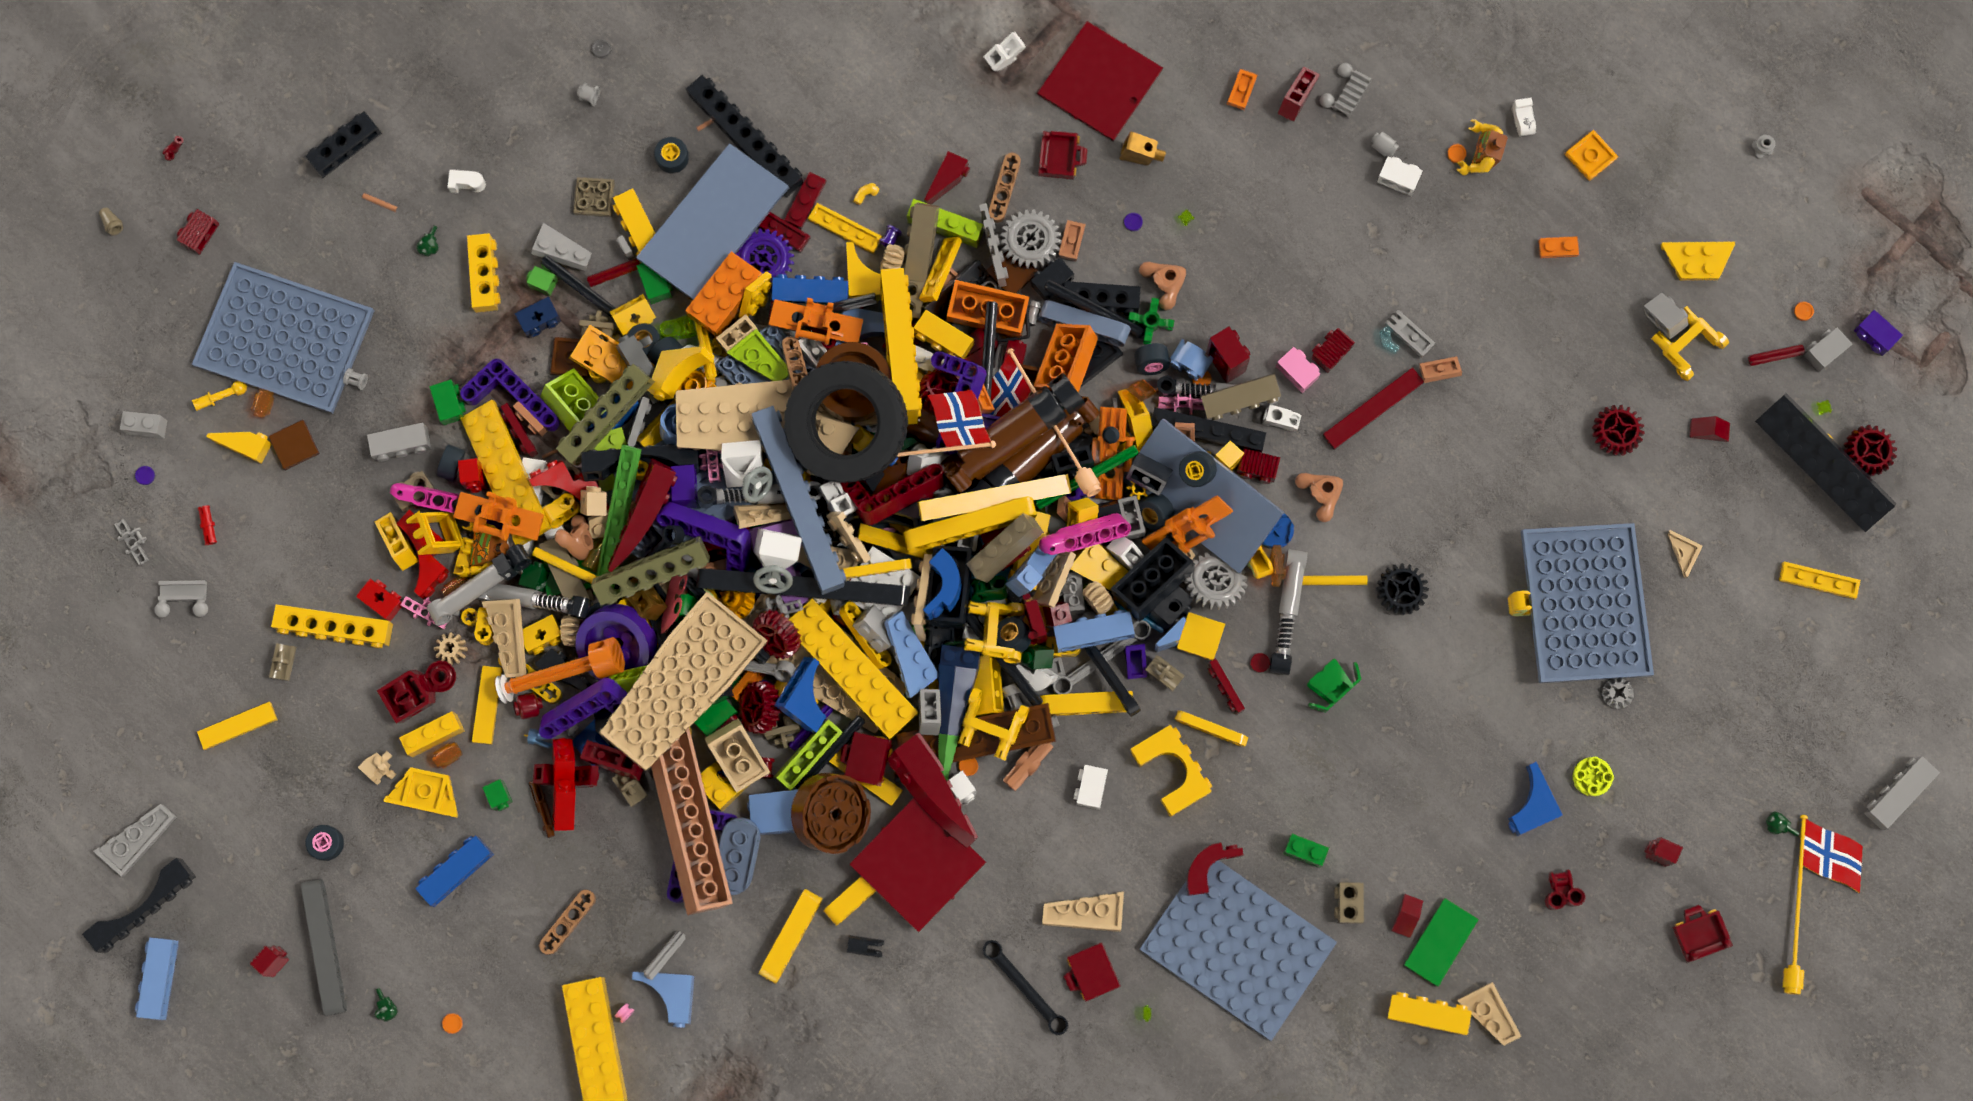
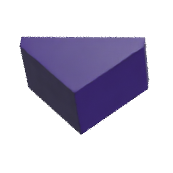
M1145 644L1125 646L1128 679L1147 677V672L1145 671L1147 668Z

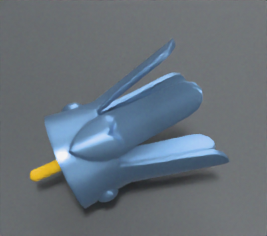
M530 729L528 735H524L528 737V744H538L548 749L552 747V744L540 740L547 739L539 735V730Z

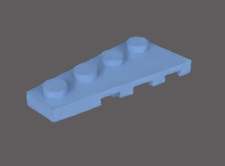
M898 611L884 621L891 646L894 647L895 660L900 667L902 682H904L907 690L905 691L906 696L911 698L920 689L925 688L937 679L939 674L904 613Z

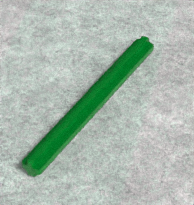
M1132 445L1091 469L1095 476L1099 477L1138 455V450ZM1075 478L1069 481L1071 492L1079 488ZM1067 494L1037 499L1035 503L1039 509H1042Z

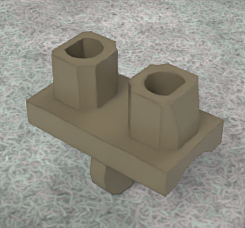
M597 310L596 316H589V321L580 320L579 322L582 336L587 327L592 325L612 338V334H616V327H614V323H607L609 317L602 316V311Z
M276 643L269 678L290 680L297 647Z
M1158 655L1145 669L1146 672L1172 692L1185 677Z
M788 716L783 717L784 727L778 728L776 722V726L772 728V731L764 733L767 740L781 737L774 741L775 745L783 743L784 749L788 748L787 742L794 741L793 735L787 737L786 735L801 731L800 726Z
M619 774L612 778L631 807L648 796L637 780Z

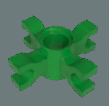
M1152 298L1150 310L1145 315L1133 312L1129 314V321L1142 325L1146 330L1144 345L1151 343L1153 332L1158 328L1173 331L1175 320L1161 319L1157 313L1158 298ZM1153 318L1156 324L1149 325L1146 320Z

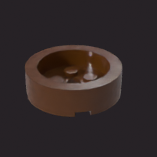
M846 342L832 347L820 358L816 366L817 368L821 365L839 361L858 362L880 370L891 379L890 368L885 358L873 347L859 342ZM852 389L837 390L829 394L820 404L824 411L835 419L844 422H862L876 415L869 399Z
M820 773L806 780L798 789L791 807V822L798 839L805 846L813 850L830 854L846 852L854 844H858L868 829L871 817L870 801L863 791V786L849 776L835 773ZM837 809L838 816L833 819L831 812Z

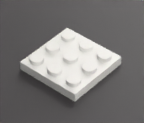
M872 546L868 552L871 559L866 563H861L860 566L895 560ZM908 569L852 578L851 581L910 586V597L917 586V579L921 578V576ZM854 602L863 610L875 605L888 619L903 608V606Z

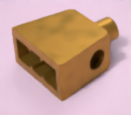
M1130 131L1123 142L1119 159L1149 166L1153 159L1163 162L1166 151L1156 149L1157 140Z

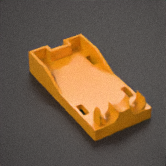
M592 325L587 327L569 357L572 361L610 383L617 379L619 380L623 375V371L627 368L615 347L619 342ZM599 336L603 337L604 339H606V340H608V341H607V342L604 341L603 339L599 338ZM584 361H587L588 363L592 364L593 366H592V367L588 366L587 364L584 363ZM632 381L627 384L628 390L633 387Z

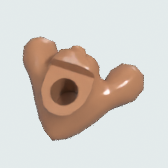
M1153 262L1143 263L1139 267V273L1142 277L1146 278L1153 276L1154 283L1158 285L1160 290L1165 291V294L1159 300L1160 308L1171 310L1175 306L1178 292L1184 283L1186 269L1178 265Z
M1298 474L1295 478L1297 487L1301 489L1310 487L1311 495L1319 503L1323 504L1316 513L1318 520L1321 522L1330 521L1343 488V480L1330 475Z
M574 515L571 520L573 530L569 534L567 531L559 529L556 531L555 541L559 546L566 548L576 559L586 560L590 550L593 549V539L588 531L589 525L584 516Z

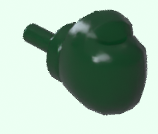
M433 225L430 233H425L417 243L416 249L419 254L431 256L438 252L439 246L436 242V237H434L437 226Z
M1775 811L1769 814L1766 824L1770 833L1776 835L1780 833L1785 834L1788 831L1796 837L1799 835L1798 831L1790 827L1791 822L1783 814Z
M378 988L376 992L380 1001L376 1003L378 1009L374 1015L377 1019L387 1022L396 1017L398 1010L390 997H384L381 989Z

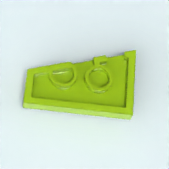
M757 329L727 352L728 355L770 381L785 380L789 377L785 362Z

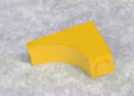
M846 242L849 298L875 293L878 301L881 300V274L870 270L861 262L855 251L854 242Z
M703 346L661 351L651 378L655 382L647 391L660 401L673 399L681 383L697 368L713 363L715 356Z
M1136 386L1118 391V396L1123 408H1127V421L1131 434L1135 437V441H1133L1134 446L1139 453L1153 433L1150 414Z

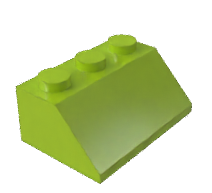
M574 368L545 384L540 395L542 400L570 432L574 424L580 422L585 417V412L598 403L597 400L599 398ZM603 410L602 413H601V416H602L607 410Z

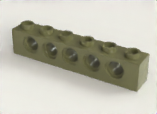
M635 364L625 368L620 379L615 380L610 385L609 391L598 398V403L585 412V417L580 422L574 424L571 429L572 431L568 436H564L559 441L556 449L571 464L579 466L582 462L581 452L593 450L655 381ZM632 381L633 387L627 390V384ZM619 395L620 401L614 404L615 397ZM607 410L606 417L601 418L602 411ZM594 424L593 431L589 433V426ZM581 438V444L576 447V440Z
M698 536L618 568L613 572L598 576L592 580L591 586L600 605H611L621 597L628 598L633 596L636 591L641 589L645 591L652 588L656 583H666L673 576H683L693 568H703L709 562L710 556L701 537ZM689 555L692 557V560L686 561L682 556ZM671 562L674 567L667 568L664 564ZM652 569L656 574L649 575L646 571ZM636 577L638 581L631 582L628 578ZM618 584L620 589L615 590L611 585Z

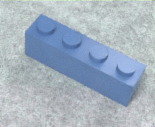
M1125 610L1116 611L1114 615L1109 616L1099 614L1094 619L1089 620L1087 618H1079L1074 623H1065L1053 627L1058 653L1132 639L1135 636L1130 612H1125Z
M149 938V942L146 943L145 953L147 955L146 961L142 965L143 979L138 988L140 997L135 1006L136 1017L166 1020L179 941Z

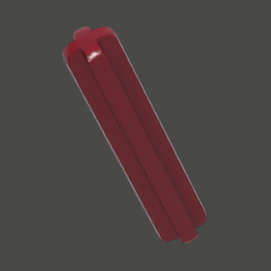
M635 258L588 276V284L590 287L638 270L637 265L640 264V261Z
M1803 345L1786 347L1750 355L1748 361L1750 366L1802 356L1805 353Z

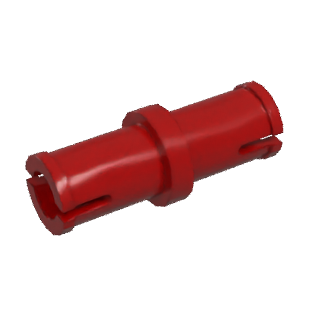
M210 506L198 507L201 522L199 527L203 532L204 544H216L215 522L212 521Z

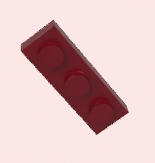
M809 172L784 220L802 230L827 180Z
M508 403L500 406L503 410V413H501L506 423L510 422L513 427L510 429L516 439L519 438L522 442L519 446L524 454L528 453L532 458L539 453L519 419L514 414L512 407Z
M1215 658L1209 662L1207 670L1210 676L1218 681L1217 688L1222 695L1225 694L1229 700L1227 705L1231 712L1235 711L1238 715L1245 708Z

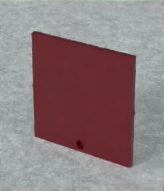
M1086 21L1037 95L1114 142L1162 72L1163 67L1127 46L1126 43H1122Z
M913 798L886 827L881 828V832L860 852L850 865L908 923L920 932L951 899L955 898L954 895L978 872L986 861L972 847H966L950 835Z

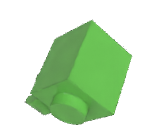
M542 264L543 269L534 266L533 270H530L527 275V284L530 288L551 296L558 282L556 275Z

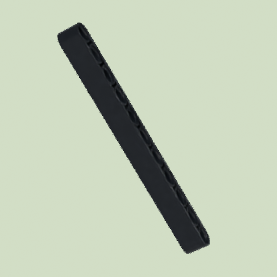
M700 568L697 573L696 588L909 606L910 586L844 580V587L822 595L815 578L792 576L793 582L788 590L782 593L770 594L759 590L755 586L753 581L755 573ZM762 574L759 579L765 578V574ZM781 575L780 581L786 584L787 579L784 575ZM764 584L766 587L778 588L776 585Z

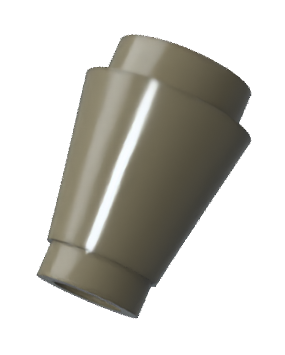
M103 208L99 211L107 233L117 235L123 230V222L109 208Z

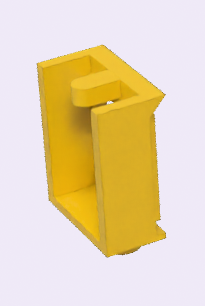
M419 510L406 520L407 523H419L420 528L414 531L413 537L415 539L424 537L427 545L417 551L418 555L453 553L464 546L456 520L453 518V513H420ZM439 522L446 541L435 542L429 523Z

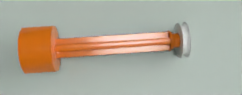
M614 637L589 644L588 656L511 678L510 680L504 674L501 677L497 676L495 679L497 694L500 700L506 704L508 701L512 702L514 694L591 670L599 679L622 673L625 668L624 655L620 644Z

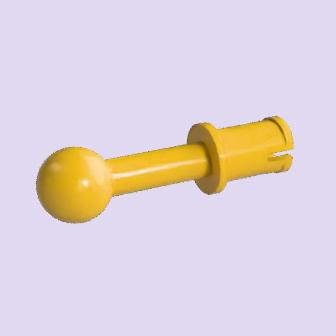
M235 381L230 388L210 395V392H207V395L192 400L196 411L210 405L215 406V401L233 394H245L247 385L240 381Z

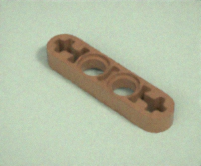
M1016 153L1007 154L1001 167L989 208L990 218L994 219V223L1002 222L1007 213L1021 164L1020 157ZM1015 159L1016 163L1013 164L1012 171H1010L1008 161ZM1010 175L1013 179L1012 182L1004 183L1002 181L1003 176ZM998 193H1006L1007 199L1004 201L998 200ZM997 205L1001 206L1000 214L1002 215L994 217V213L992 212H996Z
M786 337L782 341V351L793 390L798 385V381L807 375V370L799 340L795 337ZM791 357L799 358L798 360H790ZM795 370L802 371L801 373H793Z
M583 890L575 897L541 940L539 947L542 953L552 955L558 951L595 904L596 896L592 891ZM583 895H591L589 897L591 902H585L582 906L585 908L584 911L580 907L575 906L577 902L581 905V903L584 901V899L582 898ZM572 909L579 911V917L576 920L569 918V912ZM561 924L567 928V932L563 936H559L556 932L557 927ZM553 933V935L556 938L560 939V941L558 943V941L555 940L552 943V946L554 948L552 950L548 949L546 951L545 942H551L553 940V937H550V935Z

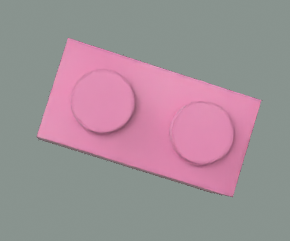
M1293 347L1277 362L1276 368L1303 393L1319 378L1320 370L1314 363L1310 364L1305 359L1306 355L1300 349L1297 350Z

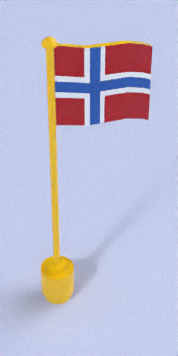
M1806 815L1800 816L1802 823L1792 965H1788V968H1784L1782 988H1784V993L1801 995L1804 985V970H1800V966L1796 965L1803 867L1822 877L1845 884L1860 893L1863 846L1849 837L1816 825L1807 820L1808 817Z

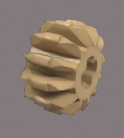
M895 244L887 245L882 257L880 272L882 269L901 268L905 254L904 248Z
M1094 581L1083 589L1084 599L1095 613H1106L1113 606L1112 597L1101 583Z
M569 615L563 617L560 633L564 645L576 647V636L578 629L584 622L583 619Z
M450 632L448 638L446 635H442V642L436 640V643L440 645L434 647V650L438 652L435 655L436 658H441V661H446L453 665L454 661L459 664V657L465 659L466 656L462 652L468 651V648L464 647L466 641L461 640L459 634L454 637V634ZM449 646H453L452 653L449 652Z

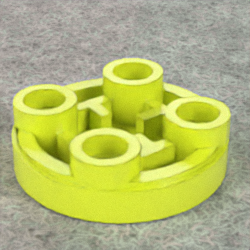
M1588 757L1581 760L1575 766L1572 775L1573 783L1577 790L1590 797L1599 796L1607 792L1614 780L1610 766L1598 757Z

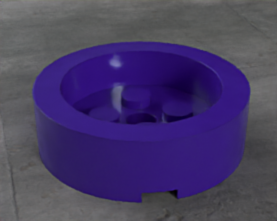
M611 604L603 606L592 613L581 624L577 632L576 651L578 658L588 656V647L591 643L611 637L620 638L623 641V646L620 647L625 660L624 670L650 664L657 652V638L654 629L650 627L644 618L640 617L634 608L627 605ZM593 670L588 671L593 677L601 680L594 674Z

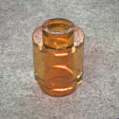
M259 389L251 407L254 416L265 418V416L270 415L275 400L273 392Z
M458 575L445 584L441 591L444 596H447L466 583L468 579Z
M453 742L433 752L434 757L432 759L438 768L441 766L444 769L459 760L463 753L457 743Z

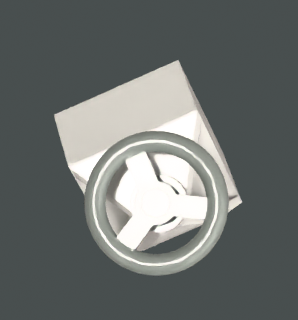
M761 440L722 443L721 460L727 488L742 487V494L747 502L756 503L762 500L771 488L773 477L771 471L764 466ZM762 485H765V487H764V489L762 490V492L758 495L759 490L761 489ZM748 489L753 491L751 497L748 494Z
M758 528L754 552L763 568L755 573L753 581L759 590L765 593L777 594L791 587L793 578L786 568L798 561L801 537ZM765 573V578L759 579ZM781 574L786 577V584L780 581ZM764 584L776 585L778 588L766 587Z

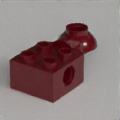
M436 661L428 666L425 674L418 670H409L378 689L377 692L395 723H404L436 703V692H445L451 689L456 681V672L450 663ZM441 671L445 673L444 681H441L439 679V673Z

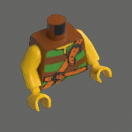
M1475 119L1471 120L1475 126L1468 128L1475 133L1480 131L1482 133H1480L1471 165L1468 166L1464 161L1457 163L1461 168L1456 170L1461 175L1465 176L1469 172H1489L1501 161L1508 137L1503 135V131L1498 126L1486 123L1482 125V123Z
M470 522L468 527L462 526V528L472 531L474 523ZM486 524V526L496 528L494 525ZM474 532L469 565L471 568L458 564L456 567L463 569V571L456 574L462 578L467 577L469 574L476 576L492 565L494 558L501 553L506 554V551L509 549L507 540L504 541L500 537L482 532Z

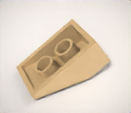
M739 719L734 720L704 738L736 793L770 773Z

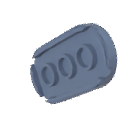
M735 818L729 821L724 826L720 836L718 847L730 895L740 894L750 886L761 839L760 831L755 823L746 818Z

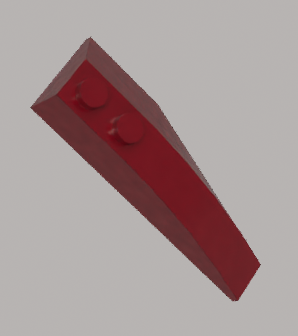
M651 458L634 498L636 506L635 508L632 507L628 513L627 522L629 523L622 528L619 537L621 541L620 543L617 542L607 566L608 571L613 572L628 557L651 527L662 504L666 505L670 496L668 494L670 486L674 487L678 477L675 475L676 471Z
M917 733L894 750L887 761L900 778L902 784L905 785L920 806L950 835L966 847H969L978 836L967 814L962 813V804L959 798L954 797L950 789L953 786L950 780L946 781L942 773L944 768L922 735Z

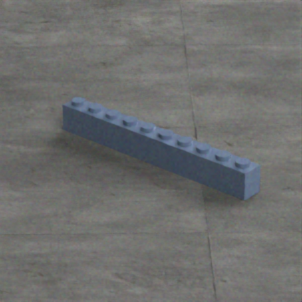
M774 406L752 413L753 424L797 534L802 538L801 544L821 594L824 595L844 587V580H847L843 569L839 570L837 565L839 558L836 551L832 552L830 545L832 541L829 534L824 533L822 527H825L822 516H818L816 513L818 507L815 499H811L808 493L811 491L808 481H804L801 474H804L800 463H796L795 456L791 452L792 449L789 448L786 440L787 435H785V430L780 423L783 420L779 410L775 411Z

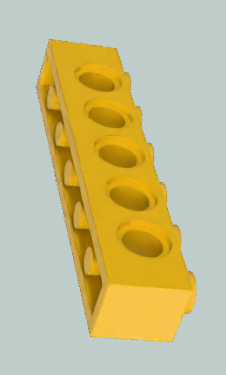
M276 604L271 627L276 629L277 633L284 635L294 632L299 637L307 638V635H314V638L319 640H326V637L334 638L333 641L345 643V640L352 641L354 645L364 646V643H369L371 647L382 649L383 646H389L393 623L387 620ZM297 617L298 623L295 626H291L292 619ZM316 620V627L310 629V623ZM335 623L336 628L329 632V625ZM350 626H354V632L347 634V629ZM373 628V635L366 637L367 630Z

